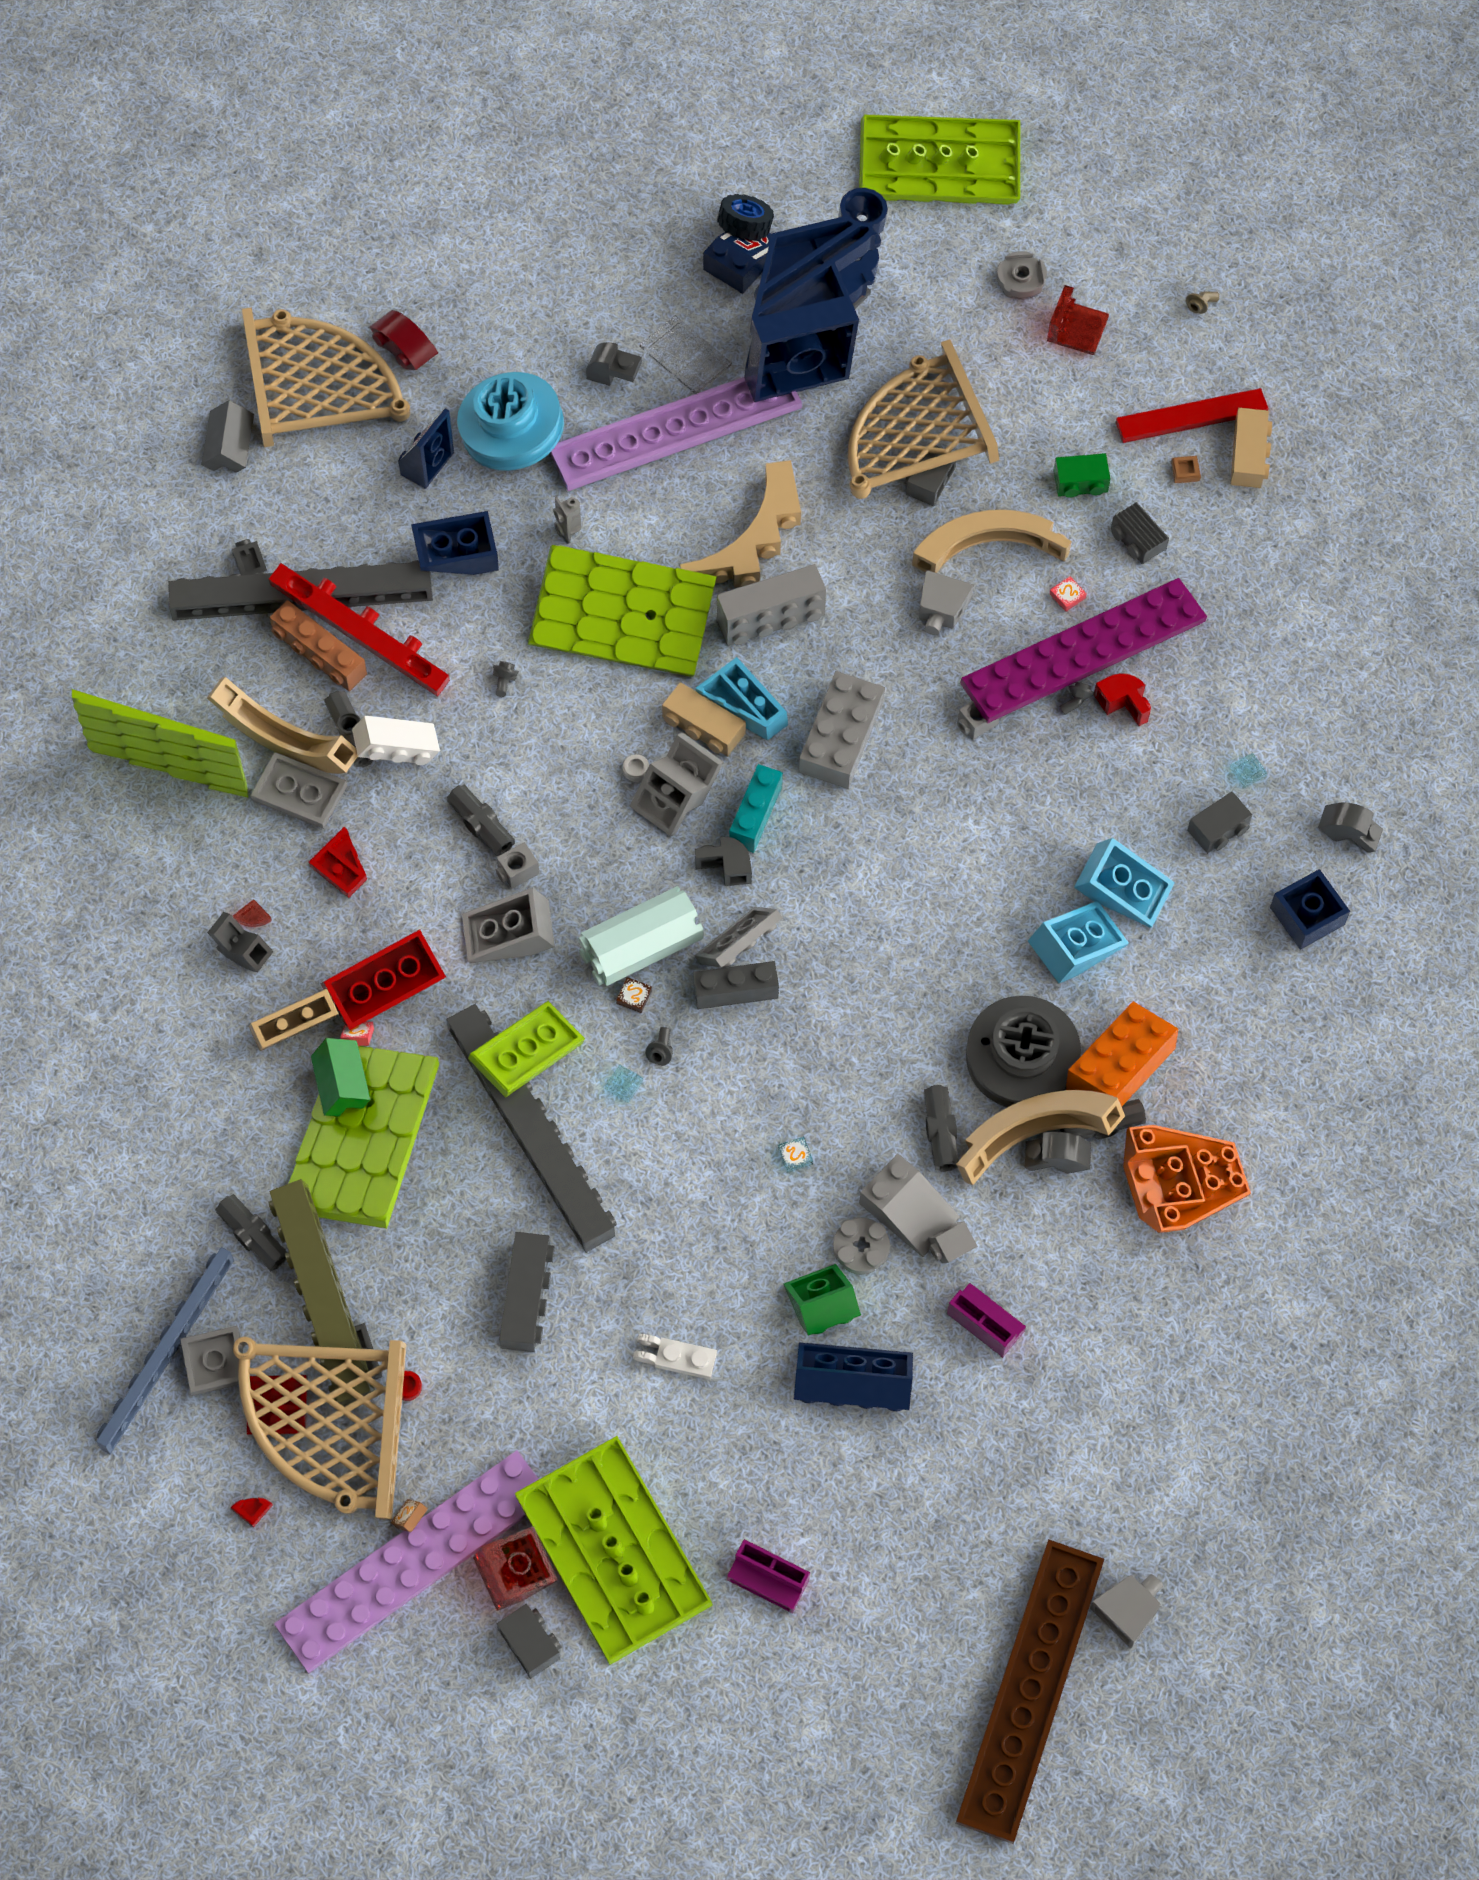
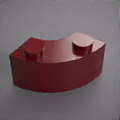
M391 310L369 327L373 332L372 338L375 343L391 352L398 364L406 370H417L438 354L437 349L424 332L413 321L398 311Z

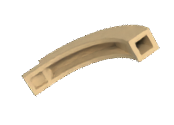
M986 510L953 519L929 534L913 552L912 566L924 572L928 570L937 573L950 558L973 545L991 541L1024 543L1065 561L1070 553L1072 541L1063 534L1053 532L1054 522L1041 516L1016 510Z
M222 677L207 697L211 703L224 713L222 716L224 719L257 743L276 753L321 771L336 774L347 773L358 757L356 748L342 735L323 736L300 729L267 711L226 677Z
M1065 1090L1037 1095L1007 1107L980 1125L965 1140L969 1150L958 1161L957 1167L964 1182L974 1185L1002 1153L1026 1138L1062 1128L1089 1129L1109 1136L1125 1117L1119 1099L1104 1093L1085 1090Z

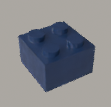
M1320 869L1276 892L1270 905V909L1300 950L1343 927L1351 912Z

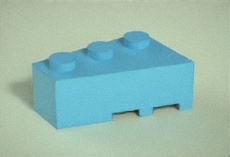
M737 657L696 687V692L746 721V729L766 740L771 739L788 726L787 711Z

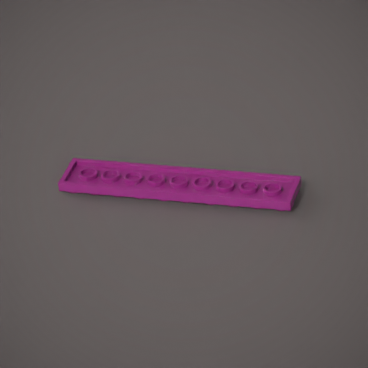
M1177 578L961 678L960 684L988 724L1205 622L1207 615L1180 578Z

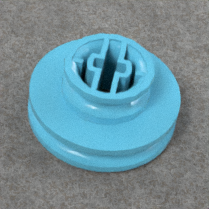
M507 372L482 381L466 395L458 411L457 424L464 446L476 462L491 469L509 471L531 466L545 458L555 448L563 433L564 415L557 394L549 383L533 374Z

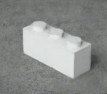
M364 716L352 728L358 757L371 760H391L395 763L409 762L425 765L440 752L434 724Z

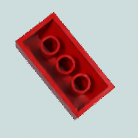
M419 929L320 984L323 990H328L339 1013L338 1015L347 1028L351 1030L446 978V975Z

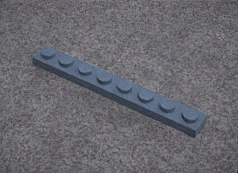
M221 1247L217 1254L213 1253L206 1264L207 1270L202 1277H198L191 1287L192 1293L186 1302L182 1301L175 1312L176 1318L171 1326L167 1325L160 1335V1343L155 1350L152 1349L147 1354L144 1360V1368L140 1374H135L129 1383L128 1393L124 1399L120 1398L116 1402L112 1412L113 1416L108 1424L104 1423L100 1427L96 1442L101 1450L110 1455L180 1347V1339L187 1336L233 1264L234 1259L230 1251Z

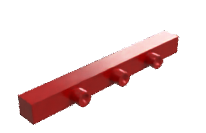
M282 563L279 564L270 576L269 582L272 587L437 697L449 683V674L417 654V651L423 645L421 641L409 635L404 644H402L374 625L380 616L375 610L367 606L359 615L330 596L336 589V585L327 578H323L320 584L315 586Z

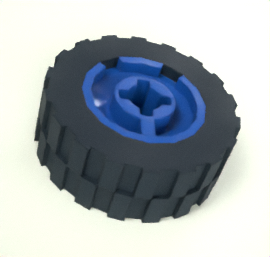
M745 194L727 195L721 201L717 223L726 233L728 232L734 237L760 240L765 238L770 232L774 211L768 204L756 197Z

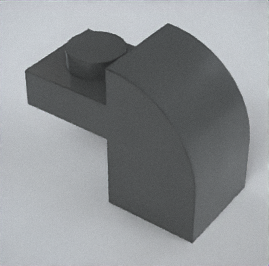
M600 343L596 346L586 368V379L608 386L611 385L614 377L634 382L642 364V357L618 350V344Z
M1347 802L1325 805L1318 828L1333 841L1352 839L1368 853L1376 851L1383 828L1372 820L1374 813L1371 810Z
M721 836L720 846L705 845L695 849L696 870L723 867L725 886L752 884L750 855L747 848L740 841L731 837Z
M226 912L221 914L207 932L218 944L216 949L220 953L250 971L258 973L273 953V950L258 934L245 931L233 916Z
M1065 1132L1043 1133V1138L1026 1141L1025 1168L1029 1171L1056 1167L1066 1174L1090 1170L1091 1143L1080 1136Z

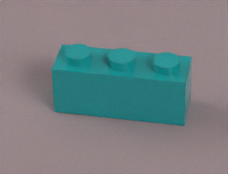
M760 764L755 769L729 830V837L740 841L752 853L757 848L783 784V772Z

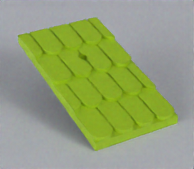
M865 114L861 118L859 188L875 190L886 201L909 200L931 202L934 200L976 204L980 202L1009 205L1012 203L1017 204L1020 200V120Z
M551 545L528 645L693 677L696 671L717 576L561 545Z
M72 689L73 707L77 712L78 721L83 729V735L86 737L87 747L93 753L129 760L131 765L167 772L174 778L208 785V789L248 797V786L235 739Z
M358 1046L371 1100L363 1109L347 1108L340 1117L324 1116L318 1094L311 1113L312 1118L297 1154L296 1165L289 1183L302 1179L308 1185L319 1218L387 1229L435 1080L439 1061L438 1057L406 1052L399 1053L398 1051Z
M618 1436L515 1493L523 1512L609 1665L713 1606L706 1590Z

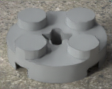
M1017 251L1005 256V260L1000 262L997 268L998 285L1008 297L1028 298L1041 293L1046 282L1047 269L1041 259L1038 261L1036 258H1033V254L1029 252ZM1021 271L1024 275L1028 276H1026L1025 278H1020L1017 275L1018 272Z
M868 1218L846 1220L835 1234L833 1241L834 1256L848 1272L859 1275L870 1274L883 1265L889 1255L890 1240L886 1229L881 1223H877L874 1220ZM859 1240H865V1243L869 1244L870 1247L865 1248L864 1252H858V1247L853 1246V1244L858 1243Z

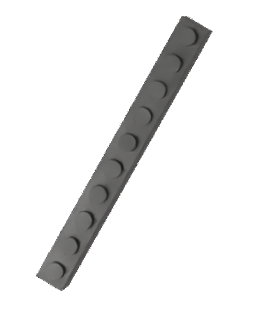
M419 560L410 563L389 562L384 565L363 564L358 567L337 566L331 569L310 568L305 571H294L315 586H318L323 578L333 582L336 585V589L330 596L347 607L433 601L431 572L421 571ZM258 572L253 575L232 574L227 577L206 576L201 579L180 578L175 581H168L169 610L173 621L274 613L287 600L301 611L307 609L270 585L269 578L273 573Z
M475 1003L447 1018L449 1032L585 1253L615 1237V1226L617 1223L609 1210L605 1212L600 1205L603 1201L596 1188L590 1189L586 1182L589 1179L584 1168L581 1165L576 1166L572 1160L575 1157L572 1149L567 1142L563 1144L558 1136L561 1134L556 1123L553 1120L549 1122L544 1114L547 1112L540 1098L535 1099L530 1091L533 1088L530 1082H527L505 1098L468 1059L470 1053L499 1034V1032L494 1033L490 1028L492 1022L485 1010L480 1011Z

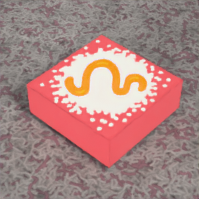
M1071 576L1050 589V595L1066 612L1086 599L1087 595Z
M366 1021L351 1030L344 1025L340 1038L356 1040L358 1046H369L374 1031L373 1022Z

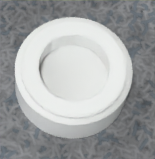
M641 755L627 757L623 763L624 776L633 782L642 781L649 767L648 760Z

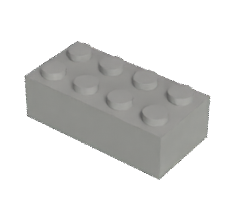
M816 564L718 594L717 623L727 646L733 644L742 645L749 639L758 636L762 638L767 637L774 631L780 629L789 630L799 623L805 621L814 622L824 616L826 587Z
M835 671L799 758V773L849 789L884 703V686Z

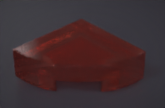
M254 899L233 915V918L238 923L248 927H259L272 921L271 916Z

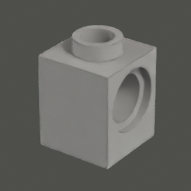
M973 701L959 709L957 725L964 735L968 734L973 740L999 724V719L987 724V721L983 718ZM972 717H979L982 720H973Z
M525 842L497 857L498 868L495 869L501 882H507L511 889L540 874L539 863ZM513 865L522 866L520 869L513 870L510 868Z
M965 1221L957 1222L929 1238L931 1242L929 1246L933 1257L937 1261L940 1260L941 1263H949L978 1247Z

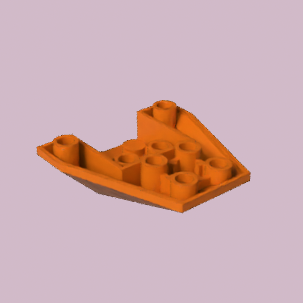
M1157 1125L1129 1127L1126 1130L1124 1172L1139 1218L1158 1233L1185 1230L1251 1194L1234 1142Z

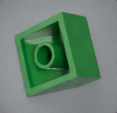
M836 1264L783 1283L799 1323L808 1336L823 1333L827 1328L849 1323L853 1318L861 1316L853 1285Z

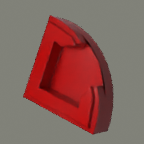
M258 1497L239 1500L230 1508L254 1528L273 1504L267 1499Z

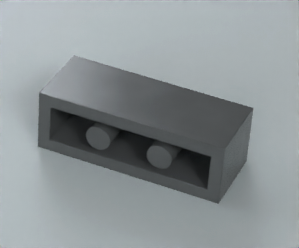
M775 961L693 972V987L697 1010L772 1000L779 997V982Z

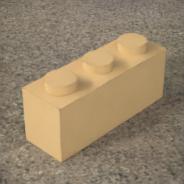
M1238 408L1234 427L1230 485L1261 488L1263 479H1268L1270 464H1265V460L1270 456L1271 443L1267 442V436L1270 437L1272 432V421H1268L1269 411Z
M681 682L662 704V717L666 723L672 727L678 726L685 730L690 738L703 741L710 750L717 754L722 753L728 757L746 734V721Z
M325 989L252 1022L248 1027L259 1051H262L336 1017L339 1013L328 990Z

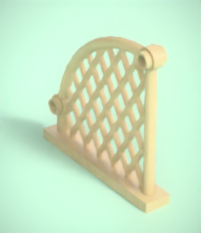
M252 307L242 309L264 447L274 446L272 434L385 417H392V419L399 422L409 418L410 405L403 399L392 370L380 354L358 336L330 323L314 319L291 317V314L284 309L276 310L272 318L257 320L253 318ZM270 328L263 334L256 336V330ZM305 328L317 330L311 336L300 333ZM275 331L287 334L280 340L268 337ZM323 333L335 336L328 342L318 339ZM294 336L304 339L297 346L285 343ZM340 339L350 343L345 348L335 345ZM262 340L273 345L265 351L259 352L257 341ZM311 342L321 345L314 352L303 349ZM278 347L290 350L282 357L271 354ZM356 347L357 349H359L360 351H362L363 354H362V353H359V352H356V351H353L352 349H354V348ZM328 348L339 351L332 358L320 355ZM296 353L307 356L299 363L289 360ZM345 354L356 357L349 364L337 361ZM266 357L275 362L267 368H262L260 358ZM313 359L325 362L316 369L306 366ZM363 360L374 363L366 370L354 367ZM282 363L292 366L285 373L274 370ZM330 365L342 368L334 375L323 372ZM378 368L383 376L372 372ZM299 369L310 373L303 379L291 376ZM348 371L359 374L351 381L341 378ZM263 374L278 377L269 385H264ZM316 375L327 378L320 385L308 382ZM365 377L377 380L369 387L358 384ZM284 380L296 383L288 390L276 387ZM334 381L344 384L338 391L326 388ZM382 383H387L391 393H384L376 390V388ZM301 386L313 389L305 396L293 393ZM351 387L362 391L354 398L343 394ZM271 390L281 395L273 401L267 402L265 391ZM319 392L331 395L323 402L311 399ZM369 393L379 396L373 403L361 400ZM286 397L298 400L290 407L279 403ZM336 398L348 401L340 408L328 405ZM386 399H393V401L390 404V407H382L375 409V407L384 402ZM304 403L316 406L308 413L297 410ZM354 404L369 409L343 413ZM268 407H274L283 410V412L270 419ZM321 409L337 413L335 415L311 418ZM290 413L305 418L278 423Z
M950 339L941 342L943 354L929 360L922 355L914 356L909 363V368L880 387L861 409L852 427L848 442V465L852 477L850 489L852 495L856 498L864 499L868 497L871 488L985 452L990 464L1000 461L995 437ZM943 365L947 366V369L937 368ZM929 373L939 374L933 381L924 380ZM947 374H950V375H951V378H952V380H953V383L940 382V381H941ZM903 383L909 384L902 391L894 390L896 387ZM916 385L927 386L921 393L910 392ZM934 387L945 388L939 395L929 394ZM953 388H956L959 397L947 396V394ZM886 395L896 396L891 402H881ZM903 397L915 398L909 404L898 403ZM922 399L933 400L927 407L916 405ZM940 401L951 402L946 408L935 407ZM959 402H963L966 410H954L953 408ZM875 407H884L879 414H871ZM892 408L902 409L897 416L886 415ZM910 410L920 411L915 418L904 417ZM927 413L939 414L934 420L922 419ZM946 415L958 416L952 422L941 421ZM966 416H969L972 423L971 425L959 424ZM867 419H872L866 426H864ZM879 420L891 421L884 428L873 427ZM898 422L909 423L903 430L891 429ZM916 424L927 426L921 432L910 431ZM934 427L945 428L939 435L928 433ZM952 429L964 430L958 437L947 436ZM975 429L978 439L965 438ZM867 432L878 433L872 440L861 439ZM885 434L897 435L891 442L879 441ZM904 436L914 437L909 444L898 443ZM922 438L933 440L927 447L916 446ZM940 441L952 442L945 449L934 448ZM959 443L974 444V445H971V446H968V447H965V448L958 449V450H955V451L950 452V451H951L954 447H956ZM858 445H866V446L858 453ZM873 446L884 447L878 454L867 453ZM891 448L902 450L896 457L885 455ZM909 451L921 452L914 459L903 458ZM928 453L943 454L919 462ZM860 458L871 459L865 467L859 469L858 460ZM879 460L890 462L883 469L872 468ZM897 463L912 464L888 472ZM863 473H875L881 475L868 478Z
M249 1337L238 1338L233 1345V1353L239 1358L238 1381L241 1403L250 1431L268 1460L296 1486L316 1497L334 1503L336 1508L342 1513L351 1514L358 1508L376 1509V1518L392 1520L406 1343L400 1340H390L389 1350L257 1344ZM248 1344V1351L243 1353V1347ZM256 1355L272 1356L271 1360L262 1365L250 1368V1360L254 1359ZM279 1356L309 1358V1360L292 1369L279 1360ZM315 1358L345 1360V1363L328 1371L317 1363ZM352 1360L379 1361L382 1364L365 1373L351 1362ZM276 1365L286 1373L273 1380L262 1371ZM312 1366L323 1375L309 1382L298 1373ZM348 1368L359 1377L346 1384L335 1375ZM387 1369L386 1386L381 1385L372 1378L374 1375ZM250 1374H255L267 1384L255 1391L252 1390ZM293 1377L303 1386L290 1393L279 1384ZM329 1379L340 1388L326 1394L316 1386ZM364 1381L376 1388V1390L365 1396H362L353 1389V1387ZM274 1388L284 1397L270 1403L261 1394ZM311 1390L320 1399L307 1405L297 1398L300 1394ZM347 1392L357 1400L343 1407L333 1398ZM385 1393L384 1410L377 1407L370 1400ZM252 1398L265 1407L256 1412ZM292 1401L301 1409L288 1416L277 1407ZM327 1402L338 1411L324 1418L314 1409ZM364 1404L375 1413L361 1420L350 1411ZM271 1411L282 1420L269 1427L258 1418ZM308 1413L319 1422L305 1429L295 1420ZM345 1415L355 1424L342 1431L331 1422ZM383 1416L382 1433L368 1425L370 1422ZM289 1424L299 1432L285 1439L276 1430ZM326 1426L336 1435L322 1441L312 1432ZM360 1428L372 1435V1437L361 1443H358L349 1436V1434ZM267 1435L273 1437L275 1440L279 1442V1444L273 1446L267 1438ZM303 1437H307L316 1446L303 1452L293 1443ZM343 1439L353 1447L339 1454L329 1445ZM381 1440L380 1457L373 1454L366 1447ZM285 1447L297 1455L287 1462L278 1453V1451ZM323 1449L334 1458L320 1465L309 1456ZM360 1451L371 1460L357 1467L346 1458ZM304 1460L315 1469L302 1475L291 1466ZM341 1462L351 1471L338 1478L327 1469ZM380 1463L378 1481H376L364 1471ZM321 1473L332 1482L321 1486L311 1481L310 1478ZM358 1475L369 1484L355 1491L345 1481ZM336 1486H339L343 1490H341L340 1492H336L331 1489H333ZM378 1487L377 1497L361 1496L369 1490ZM350 1497L351 1502L345 1507L344 1500Z

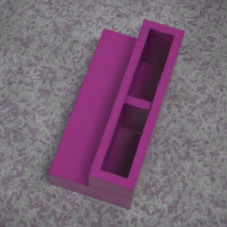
M971 1283L963 1291L959 1290L948 1304L947 1315L1002 1358L1025 1332L1026 1326Z
M745 1539L742 1541L735 1555V1561L727 1575V1581L792 1614L810 1579L809 1571Z

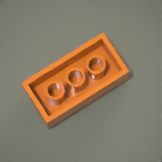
M1133 1001L1068 1069L1066 1090H1085L1117 1097L1122 1107L1176 1049L1178 1028Z

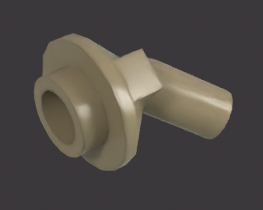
M1207 291L1200 292L1199 294L1191 293L1186 297V304L1193 313L1203 314L1208 310L1207 302H1217L1219 300V293Z

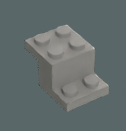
M680 733L676 736L667 756L649 765L630 807L669 836H673L677 833L686 813L703 804L724 762L684 733Z

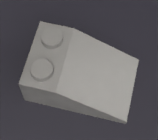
M533 887L462 914L469 963L532 956L555 947L549 899Z
M898 1153L860 1192L859 1204L922 1257L930 1250L931 1242L929 1238L955 1224L960 1218L920 1171Z

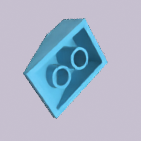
M1110 838L1096 844L1074 888L1092 901H1098L1100 905L1148 927H1152L1175 882L1117 840Z
M1098 901L1043 922L1028 940L1059 984L1078 976L1129 944Z

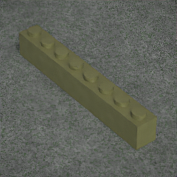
M302 1179L269 1191L272 1198L271 1201H268L272 1215L278 1217L280 1226L277 1227L279 1238L282 1243L286 1242L289 1252L285 1253L286 1260L290 1269H295L297 1279H294V1284L298 1294L304 1297L306 1305L302 1306L306 1320L308 1322L312 1321L314 1332H311V1337L315 1347L362 1349L308 1185ZM320 1359V1365L328 1371L345 1363V1360ZM352 1360L351 1363L365 1373L369 1371L366 1361ZM348 1368L335 1375L346 1384L359 1377ZM332 1381V1385L328 1386L329 1393L340 1388ZM366 1381L353 1387L362 1396L375 1390ZM347 1392L333 1398L343 1407L357 1400Z

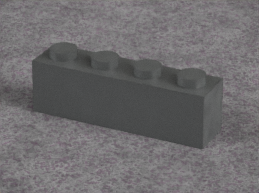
M515 1232L499 1337L501 1349L535 1352L536 1343L541 1344L543 1327L539 1326L540 1316L545 1317L547 1299H543L544 1289H549L551 1272L546 1271L548 1262L553 1263L555 1246L550 1245L549 1235Z

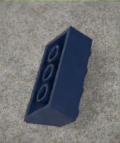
M799 1342L794 1400H800L809 1404L824 1402L830 1403L833 1406L857 1405L864 1409L873 1407L887 1408L890 1411L896 1412L909 1410L913 1380V1353Z

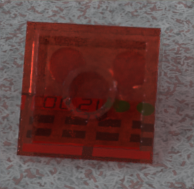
M534 1526L481 1546L473 1557L496 1611L524 1601L558 1580Z

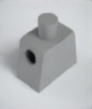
M927 570L919 611V619L927 621L924 628L925 631L931 635H938L942 626L953 629L972 599L974 584Z
M1150 1574L1142 1583H1139L1130 1575L1097 1597L1092 1602L1090 1609L1126 1645L1132 1648L1161 1606L1154 1596L1163 1588V1584L1153 1574Z

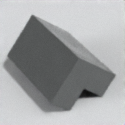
M231 400L212 409L209 413L201 465L212 471H216L223 466L233 472H239L246 468L254 413Z

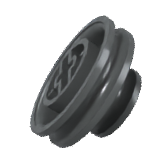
M1011 996L998 1000L985 1008L975 1019L970 1029L966 1047V1064L972 1081L987 1098L1004 1107H1009L1037 1095L1065 1091L1068 1069L1081 1057L1080 1038L1071 1019L1053 1003L1033 996ZM983 1039H988L990 1041V1044L984 1046L982 1045L981 1041ZM1020 1046H1025V1047H1028L1029 1049H1025V1050H1024V1049H1021Z

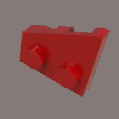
M345 827L309 861V867L348 898L367 881L364 868L360 863L357 851Z

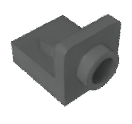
M250 539L235 543L236 548H232L231 552L235 558L240 575L267 572L257 541L251 542Z

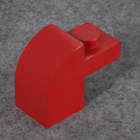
M1119 673L1096 683L1094 697L1107 715L1126 707L1138 726L1147 723L1149 720L1151 706L1149 701L1143 697L1146 685L1142 680L1130 674Z

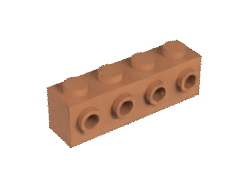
M287 600L270 616L271 631L275 637L289 644L298 655H303L316 669L326 673L335 684L341 685L350 692L367 675L365 659Z

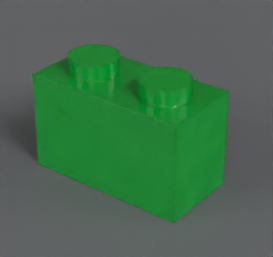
M1106 453L1055 458L1053 472L1058 497L1066 496L1073 498L1082 494L1097 496L1108 492L1111 478Z

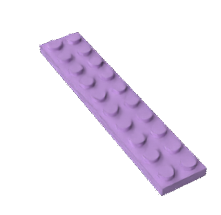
M743 377L558 442L550 452V455L567 491L796 411L802 408V401L797 392L794 391L791 394L776 396L754 403Z
M516 1450L422 1517L412 1532H401L275 1622V1627L308 1674L524 1519L526 1515L516 1499L515 1493L539 1480Z

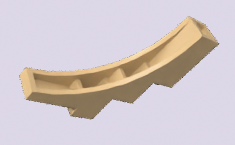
M791 460L766 463L764 500L749 528L735 542L706 558L680 564V569L717 576L715 583H724L729 579H733L734 588L759 582L760 567L758 558L769 559L775 555H780L781 540L778 528L791 529L801 525V509Z

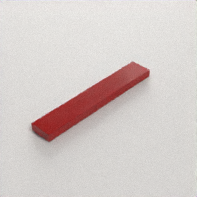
M1258 388L1117 417L1115 423L1122 443L1233 421L1236 419L1238 408L1268 411L1269 408L1262 389Z

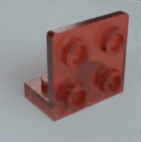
M1064 285L1049 323L1047 342L1095 355L1109 319V314L1076 304V299L1073 298L1074 287Z

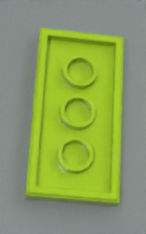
M546 1001L470 1053L468 1059L506 1098L583 1044L585 1038L549 1001Z

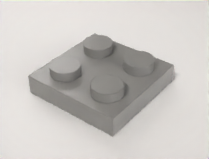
M238 1326L180 1339L192 1396L239 1385V1358L233 1353V1345L240 1338Z

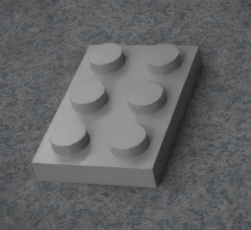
M274 752L250 796L255 802L324 829L347 787V781Z
M754 907L694 956L702 965L726 968L735 962V956L740 952L747 951L755 946L757 943L756 939L761 935L772 932L777 927L776 923L783 917L777 909Z

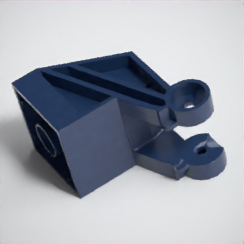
M855 188L848 191L842 197L838 218L772 233L760 285L754 292L755 305L750 325L752 339L744 375L754 403L776 396L791 394L794 391L799 392L849 379L859 318L853 303L862 295L865 296L867 286L872 285L875 281L879 263L877 248L881 245L879 234L884 230L888 212L886 200L875 190ZM859 215L866 216L867 220L860 221L857 217Z

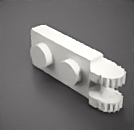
M639 1334L637 1339L639 1344L659 1349L657 1356L644 1351H635L633 1355L635 1361L655 1365V1368L711 1380L717 1350L662 1337L659 1339L656 1336Z

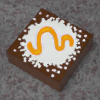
M627 977L616 999V1004L642 1013L652 992V986Z

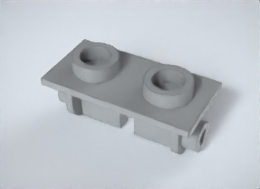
M556 496L555 508L553 509L556 518L554 526L560 537L564 536L569 544L571 543L570 536L579 532L582 527L580 502L574 497L560 502Z

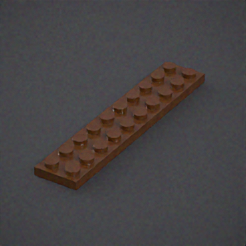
M1048 1539L955 1824L1014 1844L1100 1576L1104 1558Z

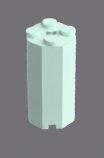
M676 886L581 932V937L578 940L582 948L579 949V952L585 964L590 962L594 969L592 975L597 985L605 984L608 986L702 940L703 927L701 923L695 924V917L698 916L696 909L685 891H680V888Z

